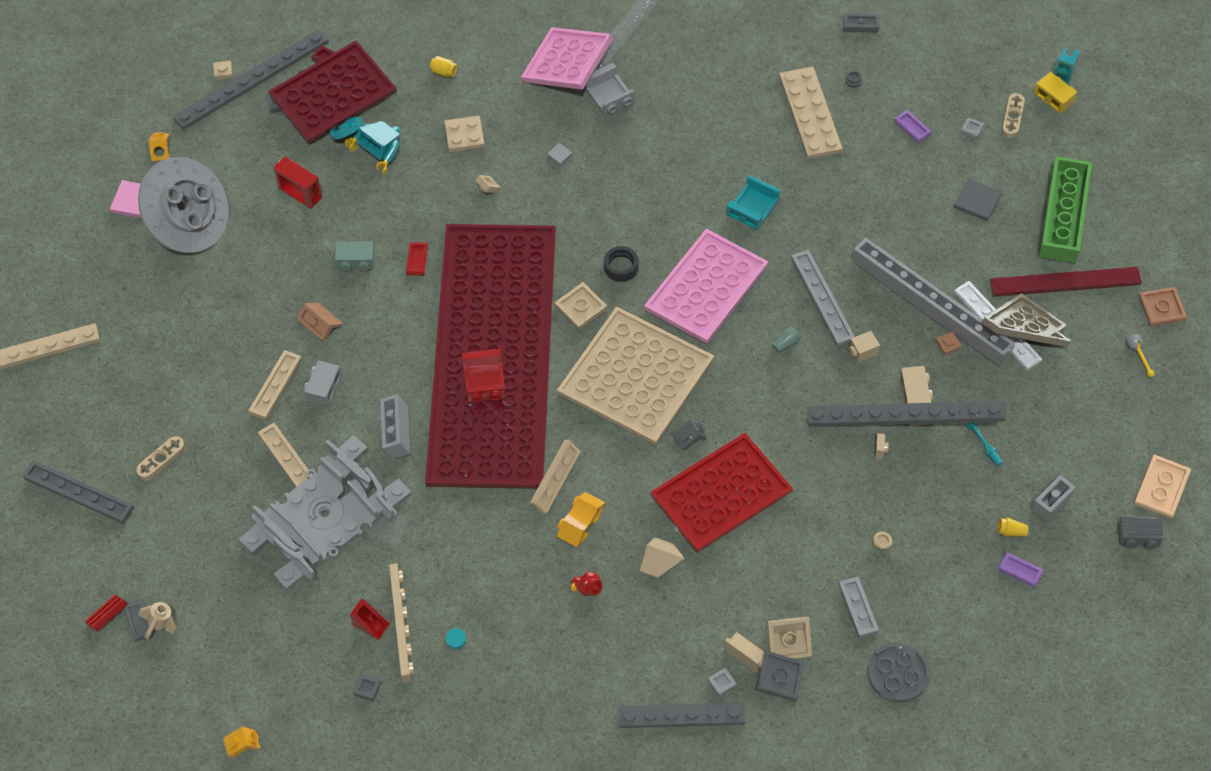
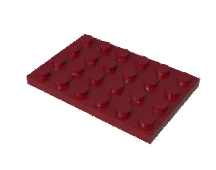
M356 40L268 92L269 96L309 144L333 128L345 123L348 119L357 116L396 93L397 88Z

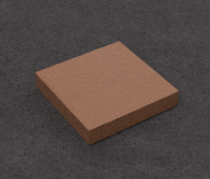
M1176 287L1139 293L1138 296L1150 327L1187 320V315Z

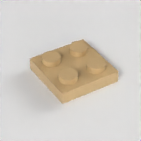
M480 116L444 120L449 152L485 147Z
M584 282L554 302L555 307L578 330L607 310V305Z

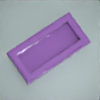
M908 110L894 119V122L917 143H920L932 133Z
M1007 552L998 571L1035 588L1044 569Z

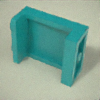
M749 175L745 187L735 201L730 200L728 203L726 215L759 230L780 200V190L773 185L761 181L759 178Z

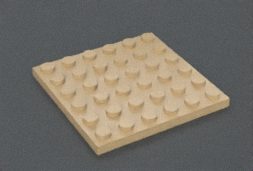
M616 307L557 389V394L657 445L714 361V355Z

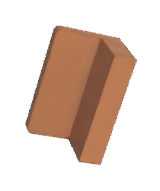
M318 302L305 303L297 317L298 321L322 341L328 338L333 328L343 325L339 319Z

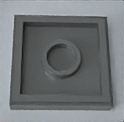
M968 178L954 204V208L988 221L1002 195V191Z
M765 650L756 690L783 699L796 701L804 662Z

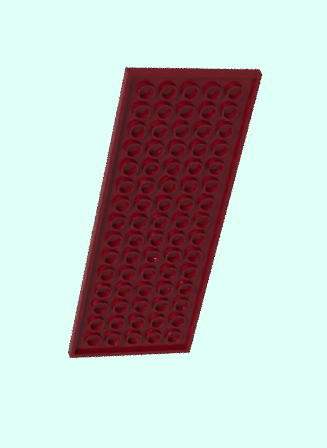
M446 224L425 477L426 487L538 489L544 478L556 225ZM500 349L506 398L483 400L477 403L468 402L462 353Z

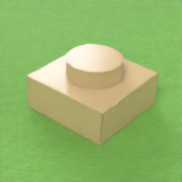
M231 61L213 63L215 80L233 78Z
M479 175L475 180L480 185V189L485 193H496L501 188L490 176Z
M877 433L875 459L883 460L884 453H888V442L885 441V434Z

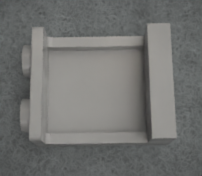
M614 63L594 71L584 86V89L604 116L609 113H615L621 107L630 106L635 101V92L633 89L628 90L619 78L617 67Z

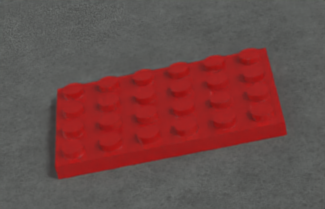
M743 433L652 490L650 496L698 553L792 493L793 488L746 433Z

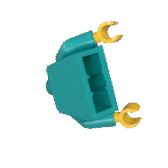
M382 121L364 124L354 134V138L345 140L346 147L349 146V150L352 152L357 149V142L379 160L384 159L383 162H379L376 165L377 171L380 168H384L382 171L384 175L388 172V163H391L397 154L401 131L399 127L394 126L391 128Z

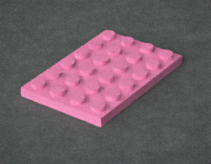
M705 229L644 305V310L708 344L768 267V261Z

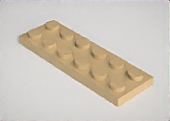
M814 67L779 73V78L807 159L841 153L843 148Z

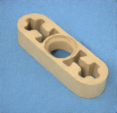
M1014 93L1008 99L1002 127V134L1007 138L1016 137L1019 131L1025 102L1021 94ZM1015 100L1018 101L1017 108L1013 107ZM1016 114L1018 118L1012 119L1008 115ZM1010 124H1013L1012 131H1008Z
M178 436L171 437L143 460L136 469L139 478L145 481L152 479L181 455L185 450L183 439ZM174 443H175L176 445L179 444V448H176V447L173 448L172 445H173ZM160 455L166 456V460L163 462H157L156 458ZM143 469H146V470L149 469L150 472H149V473H146V472L143 473L142 470H143Z

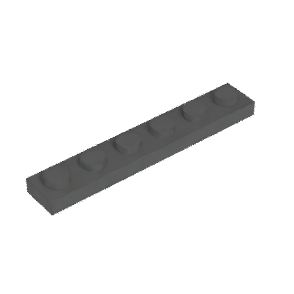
M34 460L22 475L26 481L122 524L125 523L134 509L133 505Z
M744 703L619 706L620 728L745 725Z

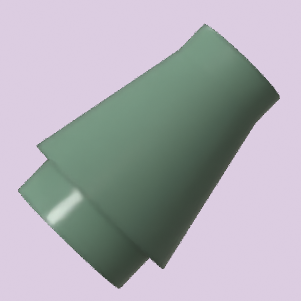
M791 326L782 332L772 344V347L780 353L798 343L801 337Z

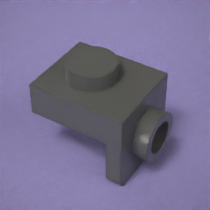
M692 420L687 421L672 434L684 450L688 449L700 438L703 440L707 438L703 425Z

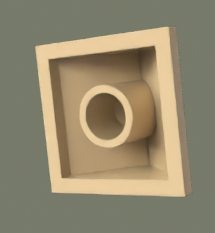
M809 617L768 621L766 633L770 652L793 659L812 656Z

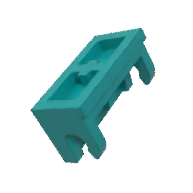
M1065 48L1060 57H1057L1053 74L1069 85L1075 73L1080 51L1075 50L1072 56H1068L1066 54L1068 48Z

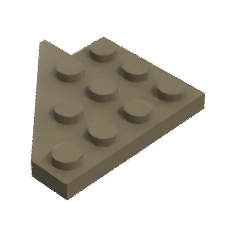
M1023 294L1018 295L991 312L981 322L996 334L1068 347L1071 342L1069 338L1061 334L1067 325Z

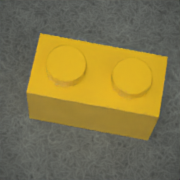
M1049 72L1036 83L1034 94L1061 114L1075 102L1077 91L1062 81L1060 77Z

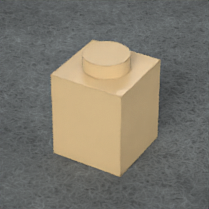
M872 331L851 338L848 350L852 358L855 357L857 362H861L878 355L880 344Z

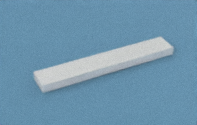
M970 281L954 290V293L973 314L982 320L985 316L996 310ZM1006 336L1015 343L1012 356L1026 371L1042 362V358L1024 339Z

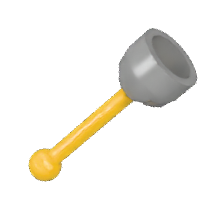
M1140 334L1130 336L1126 339L1128 347L1132 350H1137L1147 370V376L1153 377L1155 373L1150 369L1140 349L1143 344Z

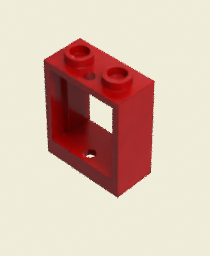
M285 156L273 167L278 188L309 209H312L323 198L319 178Z

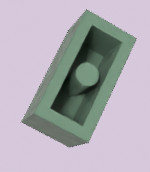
M373 241L336 242L335 262L337 270L350 271L351 269L367 271L374 269L375 248Z

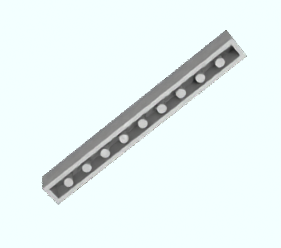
M865 238L854 248L852 262L947 330L953 331L957 337L993 363L1001 367L1012 356L1015 347L1013 341L1004 335L990 331L987 326L981 323L982 319L872 241Z

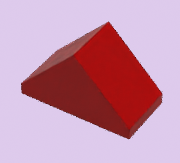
M363 598L359 600L349 614L354 627L377 640L381 638L390 625Z

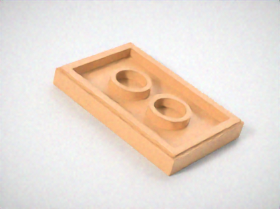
M1153 455L1134 504L1172 519L1191 469Z

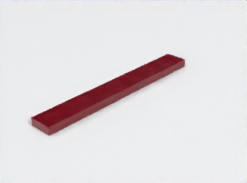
M1138 266L990 278L993 297L1137 286L1142 283Z

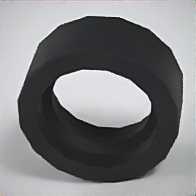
M616 246L605 254L604 272L611 280L626 282L637 275L639 270L638 255L631 248ZM617 257H625L632 261V266L625 271H618L613 269L610 263Z

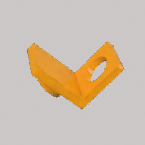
M157 132L153 133L149 138L151 161L169 158L167 145L169 133ZM158 146L162 147L164 155L157 156L154 153V149Z

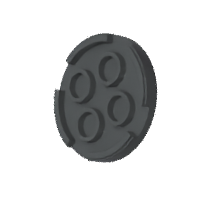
M891 643L875 651L869 661L867 675L871 687L879 696L892 702L903 703L918 698L925 691L929 683L930 668L926 658L919 650L917 651L903 645V643Z

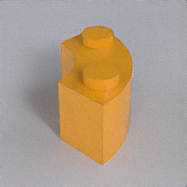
M587 492L576 496L572 503L571 511L558 524L557 529L559 531L557 537L575 547L580 546L589 534L586 532L592 523L596 524L606 502Z

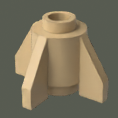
M157 602L140 609L138 615L146 619L149 625L145 638L149 639L154 630L159 631L164 628L171 634L176 632L177 627L171 616V609L168 604Z

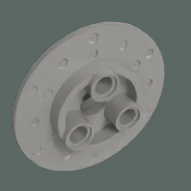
M173 157L155 164L142 179L138 193L140 215L149 233L160 244L176 252L196 253L211 247L220 239L227 226L229 205L221 182L209 168L190 158Z

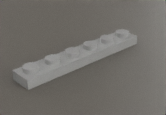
M806 250L792 255L791 260L836 346L839 347L850 343L851 338L855 336L810 251Z

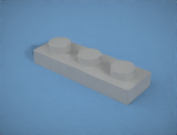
M859 577L840 581L839 588L858 638L878 634L879 629Z

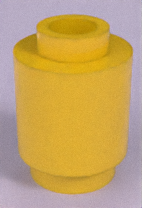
M437 56L435 59H432L430 69H432L434 74L449 78V76H455L457 64L452 60Z

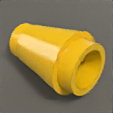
M1005 517L999 519L997 533L1002 534V537H1026L1029 527L1021 522Z

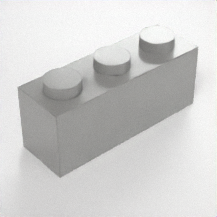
M398 394L380 399L382 449L392 459L409 455L410 435L407 403Z

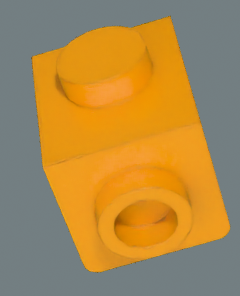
M240 727L223 738L227 755L231 758L238 756L248 749L257 750L260 748L258 735L253 729Z

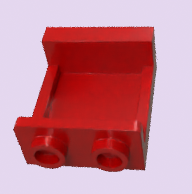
M500 349L462 353L467 401L477 403L483 400L506 398Z

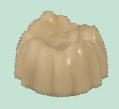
M886 532L876 533L873 537L874 547L880 550L888 549L892 545L891 536Z

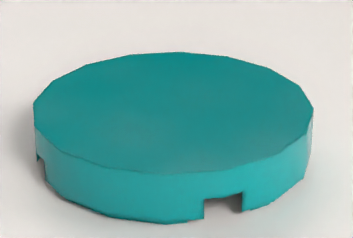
M352 117L341 124L338 129L333 128L330 131V135L333 140L341 139L357 131L364 125L361 117Z

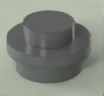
M852 70L845 76V82L851 87H858L862 84L863 77L859 71Z

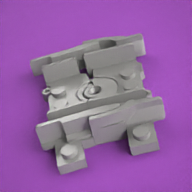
M354 435L339 448L329 440H326L325 446L336 456V460L329 454L324 458L321 457V465L318 467L317 473L314 469L307 470L308 480H303L290 493H284V498L287 499L286 503L280 504L278 501L275 502V505L271 503L265 512L257 506L252 507L253 514L251 517L256 524L239 539V542L253 555L267 542L279 551L288 563L275 572L274 577L286 591L304 577L308 580H313L316 577L314 570L306 561L310 560L313 564L319 566L326 561L328 554L333 559L339 556L337 548H343L357 536H363V532L360 530L363 526H368L372 529L373 524L383 516L389 521L395 518L397 512L394 508L411 495V491L399 478L383 490V487L368 467L364 470L359 467L355 461L368 449ZM347 483L349 493L339 500L344 494L343 487ZM373 486L376 492L368 498L366 493H368ZM323 511H327L329 514L328 516L323 517L321 513Z

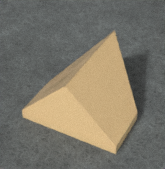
M654 537L646 547L640 572L659 578L685 558L673 543Z

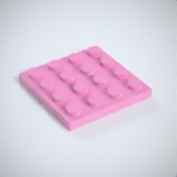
M551 27L521 78L523 82L583 90L610 45L612 36L605 33Z

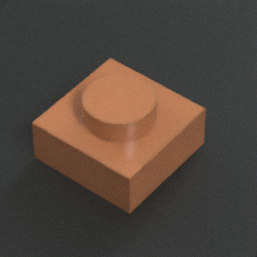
M953 331L937 337L935 340L944 356L958 351L962 347Z

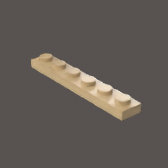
M94 323L1 349L0 369L100 342L97 325Z
M395 563L389 564L401 677L403 683L411 682V675H414L413 662L409 663L408 657L412 656L411 643L407 644L406 638L410 637L409 625H405L404 620L408 619L407 606L403 607L402 602L406 600L405 588L401 589L400 584L404 582L403 570H399L398 564Z

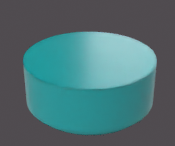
M458 628L448 631L446 634L448 647L454 650L463 648L466 644L465 632Z

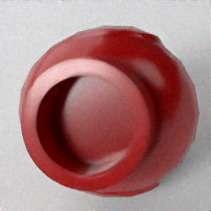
M590 571L581 577L576 576L572 578L570 582L571 590L574 592L578 590L584 596L597 595L603 587L599 575Z

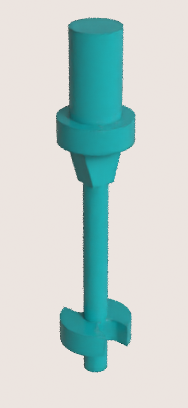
M968 422L966 427L969 430L973 428L986 448L985 454L987 457H990L997 467L1002 465L1003 461L997 454L998 450L989 445L977 429L979 423Z

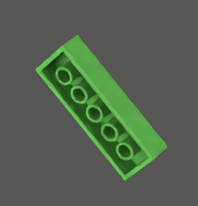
M1055 157L1039 257L1076 264L1081 246L1092 162Z

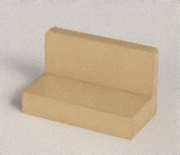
M737 632L731 639L727 638L725 640L724 650L757 673L760 670L764 651Z

